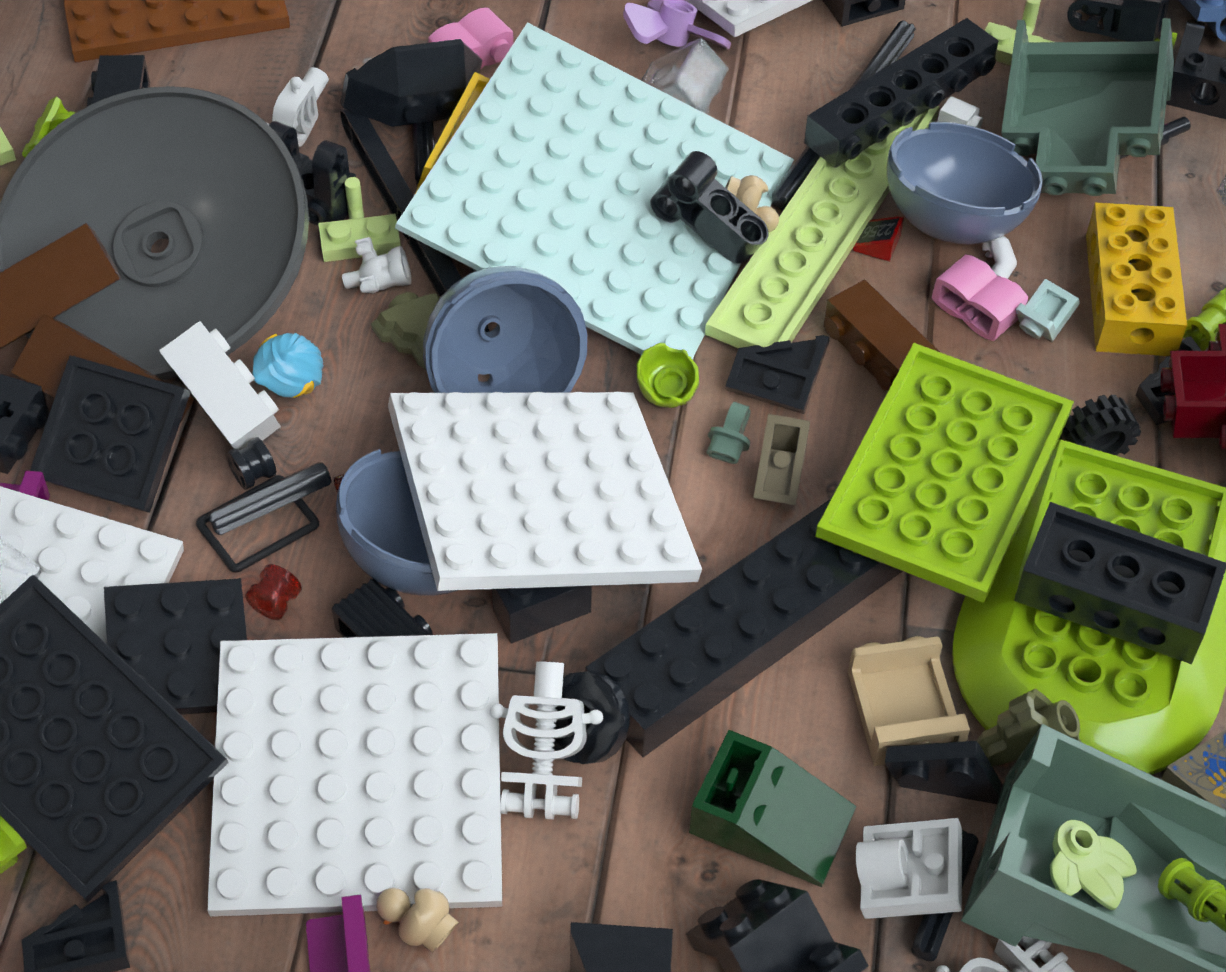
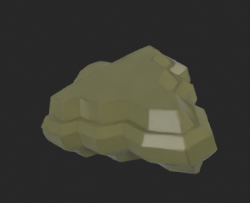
M413 292L402 293L396 296L390 302L389 308L381 312L377 319L371 323L372 330L381 342L392 343L400 353L412 354L417 364L426 370L423 360V338L430 314L440 297L436 293L418 297Z
M1033 689L1009 702V710L998 715L997 725L983 731L976 741H978L991 765H1002L1019 758L1042 724L1081 742L1079 738L1080 722L1070 703L1065 700L1052 703L1037 689Z

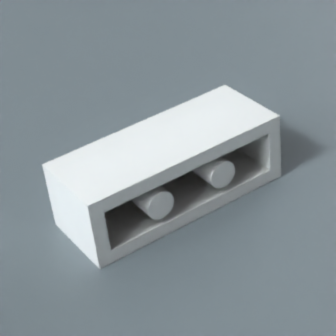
M199 321L160 349V353L233 448L241 450L247 447L249 440L255 437H259L263 441L281 427L273 415L279 411L278 407L265 390L257 394L249 383L255 378L240 359L233 363L225 352L231 349V347L220 332L215 328L209 333L201 321Z

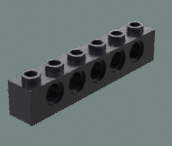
M968 18L963 19L807 115L804 144L835 168L849 159H855L866 148L876 142L883 141L896 129L910 124L915 117L928 109L937 107L945 98L955 92L962 91L969 83L980 76H986L990 73L996 63L995 56L998 40Z

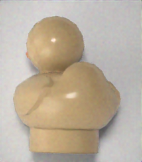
M753 175L745 176L741 180L731 176L725 188L765 222L768 232L775 230L779 223V216L776 210L769 206L757 208L762 194L768 192L767 184L761 178Z
M399 888L384 890L377 899V912L384 919L383 924L385 925L392 922L400 923L399 937L408 945L419 946L423 944L433 953L459 923L449 914L448 899L440 891L428 888L418 890L414 895L415 903L410 907L409 897L403 890Z

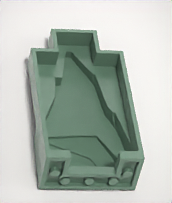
M1042 724L1005 777L961 921L1015 947L1023 936L1102 954L1138 972H1226V932L1211 921L1202 922L1195 920L1189 915L1188 908L1176 899H1167L1158 890V881L1161 873L1168 864L1178 858H1186L1194 865L1195 871L1207 880H1217L1226 890V810ZM1079 820L1086 823L1096 832L1097 836L1109 837L1120 843L1134 860L1137 872L1131 877L1123 878L1124 892L1120 904L1115 910L1107 909L1082 888L1072 896L1056 890L1050 875V864L1055 857L1053 851L1054 835L1057 828L1064 822ZM1176 879V880H1175V883H1178V884H1179L1180 881H1179L1178 879Z

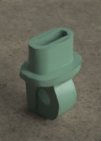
M733 402L727 413L723 428H710L708 437L711 441L706 451L710 457L727 463L737 464L742 451L749 450L750 440L743 434L751 415L750 406Z

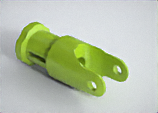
M1226 288L1209 300L1202 307L1201 313L1197 317H1191L1187 320V327L1183 338L1191 336L1202 351L1208 349L1209 341H1215L1218 324H1226Z

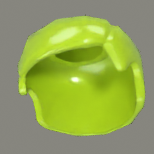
M657 343L644 350L637 361V385L643 397L650 403L664 408H677L689 402L698 389V366L685 349H673L668 347L666 343Z

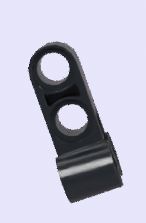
M692 151L652 196L650 206L656 216L663 221L674 223L681 219L726 259L734 263H744L767 241L769 236L768 228L757 214L715 179L718 172L713 159L703 152Z

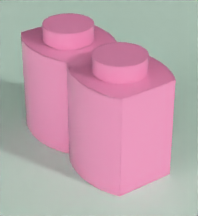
M489 8L474 10L463 17L458 23L444 25L428 37L429 43L461 39L483 60L481 69L484 66L501 62L514 44L513 31Z
M966 254L936 279L931 297L946 313L963 319L975 333L991 341H995L1018 320L1016 308L1020 303L1026 306L1028 301L1027 294L1017 283L997 276L986 262Z

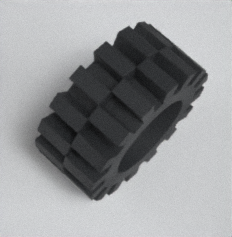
M1111 394L1107 399L1105 395L1098 396L1097 402H1093L1091 398L1085 401V407L1080 408L1076 406L1072 409L1074 414L1072 416L1069 415L1058 439L1116 456L1120 453L1125 455L1130 451L1128 445H1135L1137 443L1136 437L1140 436L1141 430L1139 428L1141 427L1123 398H1118L1116 395Z

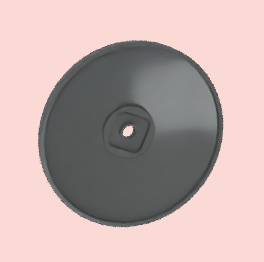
M174 86L149 87L117 94L89 105L57 125L30 151L14 173L0 203V272L87 223L99 237L117 268L121 280L54 319L63 322L162 380L176 378L178 375L160 353V349L201 321L209 333L215 328L220 332L231 347V349L225 352L226 355H229L263 328L288 295L298 275L308 239L309 214L304 183L296 163L276 132L257 114L227 97L205 90ZM159 239L169 240V244L164 251L159 253L151 252L154 242ZM33 331L29 332L25 336L29 339Z

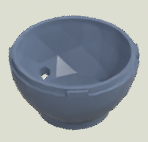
M516 266L488 267L468 274L454 283L439 298L430 314L424 333L423 360L431 388L435 393H570L581 375L586 360L588 334L580 307L574 298L553 279L537 271ZM488 323H497L492 331L484 332ZM478 374H489L490 378L486 382L478 381Z

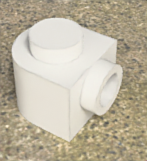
M951 96L941 108L937 122L958 123L980 128L983 118L979 116L980 108Z

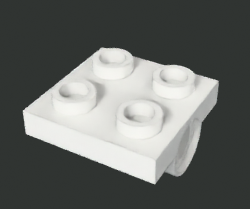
M958 818L864 826L863 842H858L856 845V867L861 884L860 909L865 919L962 911V827Z

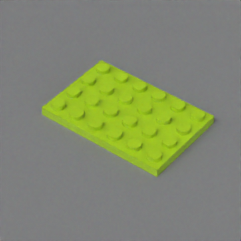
M913 343L817 525L815 537L984 603L1068 420L1074 401Z

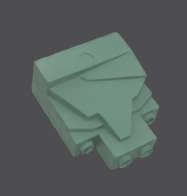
M1162 19L1160 41L1029 42L1025 20H1017L1001 134L1003 138L1015 144L1014 151L1020 156L1037 154L1036 164L1042 175L1041 193H1048L1050 195L1085 193L1091 196L1116 194L1120 155H1131L1133 157L1160 155L1166 101H1170L1174 68L1171 19Z

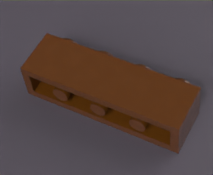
M865 279L827 299L824 327L827 333L834 340H838L851 353L854 361L859 365H863L876 378L878 384L885 391H889L913 343L940 352Z

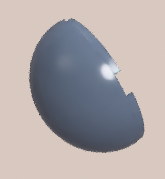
M930 122L927 129L912 131V127L906 128L893 140L887 158V180L892 198L898 209L910 223L933 238L944 242L967 245L995 240L1017 228L1032 212L1040 197L1042 175L1037 164L1032 158H1029L1027 162L1014 151V143L992 132L958 123Z
M379 449L357 460L345 473L338 489L336 501L339 533L348 553L356 564L380 584L406 594L435 596L458 591H437L400 451L381 454Z

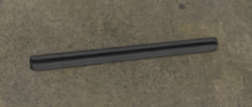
M903 20L895 26L850 89L898 60L914 38L916 28L913 23L908 24ZM808 146L773 191V207H779L782 211L786 208L820 158Z

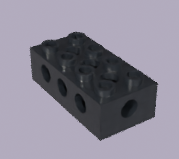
M1050 502L1024 566L1014 601L1192 664L1205 636L1226 571V562Z

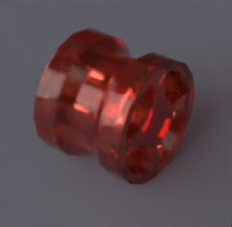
M269 564L261 571L259 575L260 582L251 585L245 597L249 605L261 615L269 619L280 620L288 611L287 603L289 600L297 598L302 591V586L291 572L278 565Z

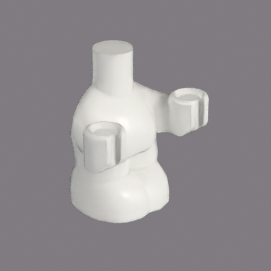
M370 237L355 241L357 244L356 252L358 255H362V264L359 270L342 274L343 284L346 289L360 286L362 293L374 294L379 290H385L393 286L411 284V272L402 246L392 248L387 254L377 256Z

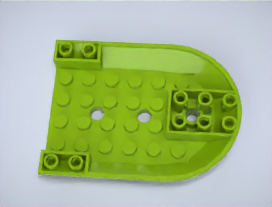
M1058 440L984 603L968 596L964 598L957 619L952 646L956 680L970 711L985 730L997 725L998 715L1009 710V702L1033 689H1037L1052 703L1065 700L1071 704L1080 722L1079 738L1082 743L1152 775L1165 770L1167 766L1194 750L1209 733L1218 715L1226 687V571L1205 636L1192 664L1014 601L1024 566L1050 502L1226 562V487L1064 440ZM1078 678L1085 679V680H1087V681H1089V682H1084V681H1082V680H1080V679H1078Z

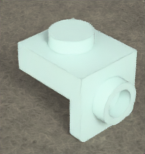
M1044 279L1026 306L1020 303L1016 308L1017 317L1020 322L1019 327L1033 338L1039 339L1043 336L1053 342L1079 306V298L1051 281Z

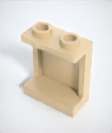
M915 636L902 642L888 644L873 642L852 650L848 676L874 766L885 764L887 747L967 741L970 728L966 715L956 714L940 662L942 649L940 637L924 638Z

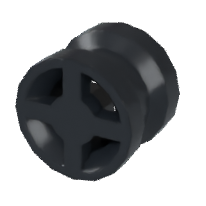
M259 437L249 440L247 447L241 450L233 448L226 452L228 465L235 479L244 490L253 487L255 480L261 477L271 478L277 473L274 460Z

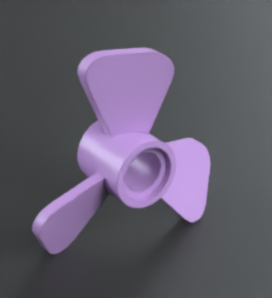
M651 0L648 2L647 7L634 3H627L625 5L623 17L633 36L641 43L648 44L657 39L667 45L683 47L687 45L691 33L722 48L730 49L731 42L726 38L693 25L697 8L686 0Z

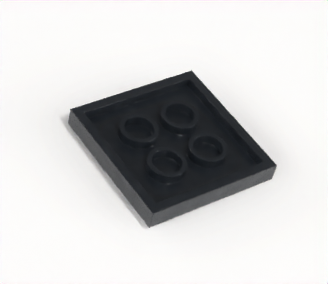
M70 355L30 471L43 472L46 482L150 513L191 392L183 387Z
M241 578L104 587L107 645L180 715L217 712L221 641L247 640Z

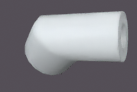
M1002 236L995 240L984 242L982 250H988L985 256L995 260V264L991 269L997 276L1008 279L1017 265L1009 239Z

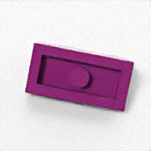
M361 894L341 897L343 915L307 920L306 932L310 972H370L366 921Z

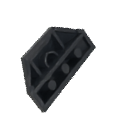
M461 39L392 47L367 61L358 70L354 68L345 74L340 104L344 109L392 127L450 119L474 72L480 74L483 60Z

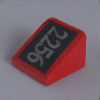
M896 216L870 220L854 245L853 251L890 262L901 237L904 217Z

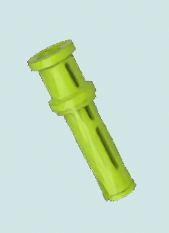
M1186 858L1173 860L1161 873L1158 881L1159 893L1167 899H1176L1188 908L1189 915L1195 920L1202 922L1211 921L1226 932L1225 887L1217 880H1207L1195 871L1194 865ZM1176 879H1178V880L1180 881L1179 884H1178V883H1175V880H1176Z

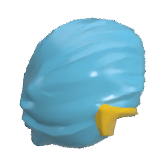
M285 333L279 336L274 334L260 344L253 358L252 373L257 384L267 387L279 396L296 398L303 394L311 393L316 386L321 384L324 365L318 347L304 336H300L297 333Z

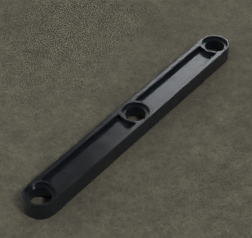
M341 109L342 125L350 143L391 214H396L398 221L414 195L369 118L347 109ZM403 233L439 297L454 283L462 279L448 255ZM488 324L484 329V332L486 333L490 332Z

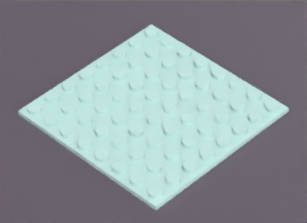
M527 22L397 221L395 229L477 271L497 266H516L537 271L560 284L574 298L584 316L586 327L642 355L644 350L657 343H666L668 347L673 349H685L693 359L705 335L706 323L723 300L741 263H734L726 259L681 219L677 222L669 223L657 217L650 206L652 196L689 153L700 151L713 159L718 172L715 179L724 187L731 176L740 180L749 175L761 178L767 184L768 192L762 194L757 208L762 206L770 207L773 202L772 193L789 171L794 159Z

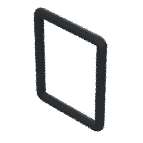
M276 475L213 510H216L226 504H229L239 498H242L250 493H253L285 477L281 475ZM302 498L294 501L310 523L237 564L205 524L210 521L208 514L211 511L200 516L196 521V526L228 569L232 572H240L316 530L319 527L320 521Z

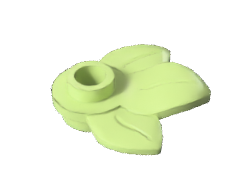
M1069 820L1057 828L1053 840L1055 857L1050 864V875L1056 890L1072 896L1082 888L1098 903L1111 911L1115 910L1123 896V878L1131 877L1137 872L1135 862L1129 852L1116 840L1097 836L1096 832L1082 821Z

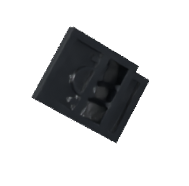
M755 879L742 885L736 891L734 899L723 907H715L702 914L698 919L699 924L686 933L693 949L716 957L724 972H862L869 966L860 949L834 942L808 891L761 879Z

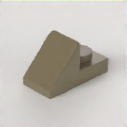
M768 414L753 498L796 505L810 421Z

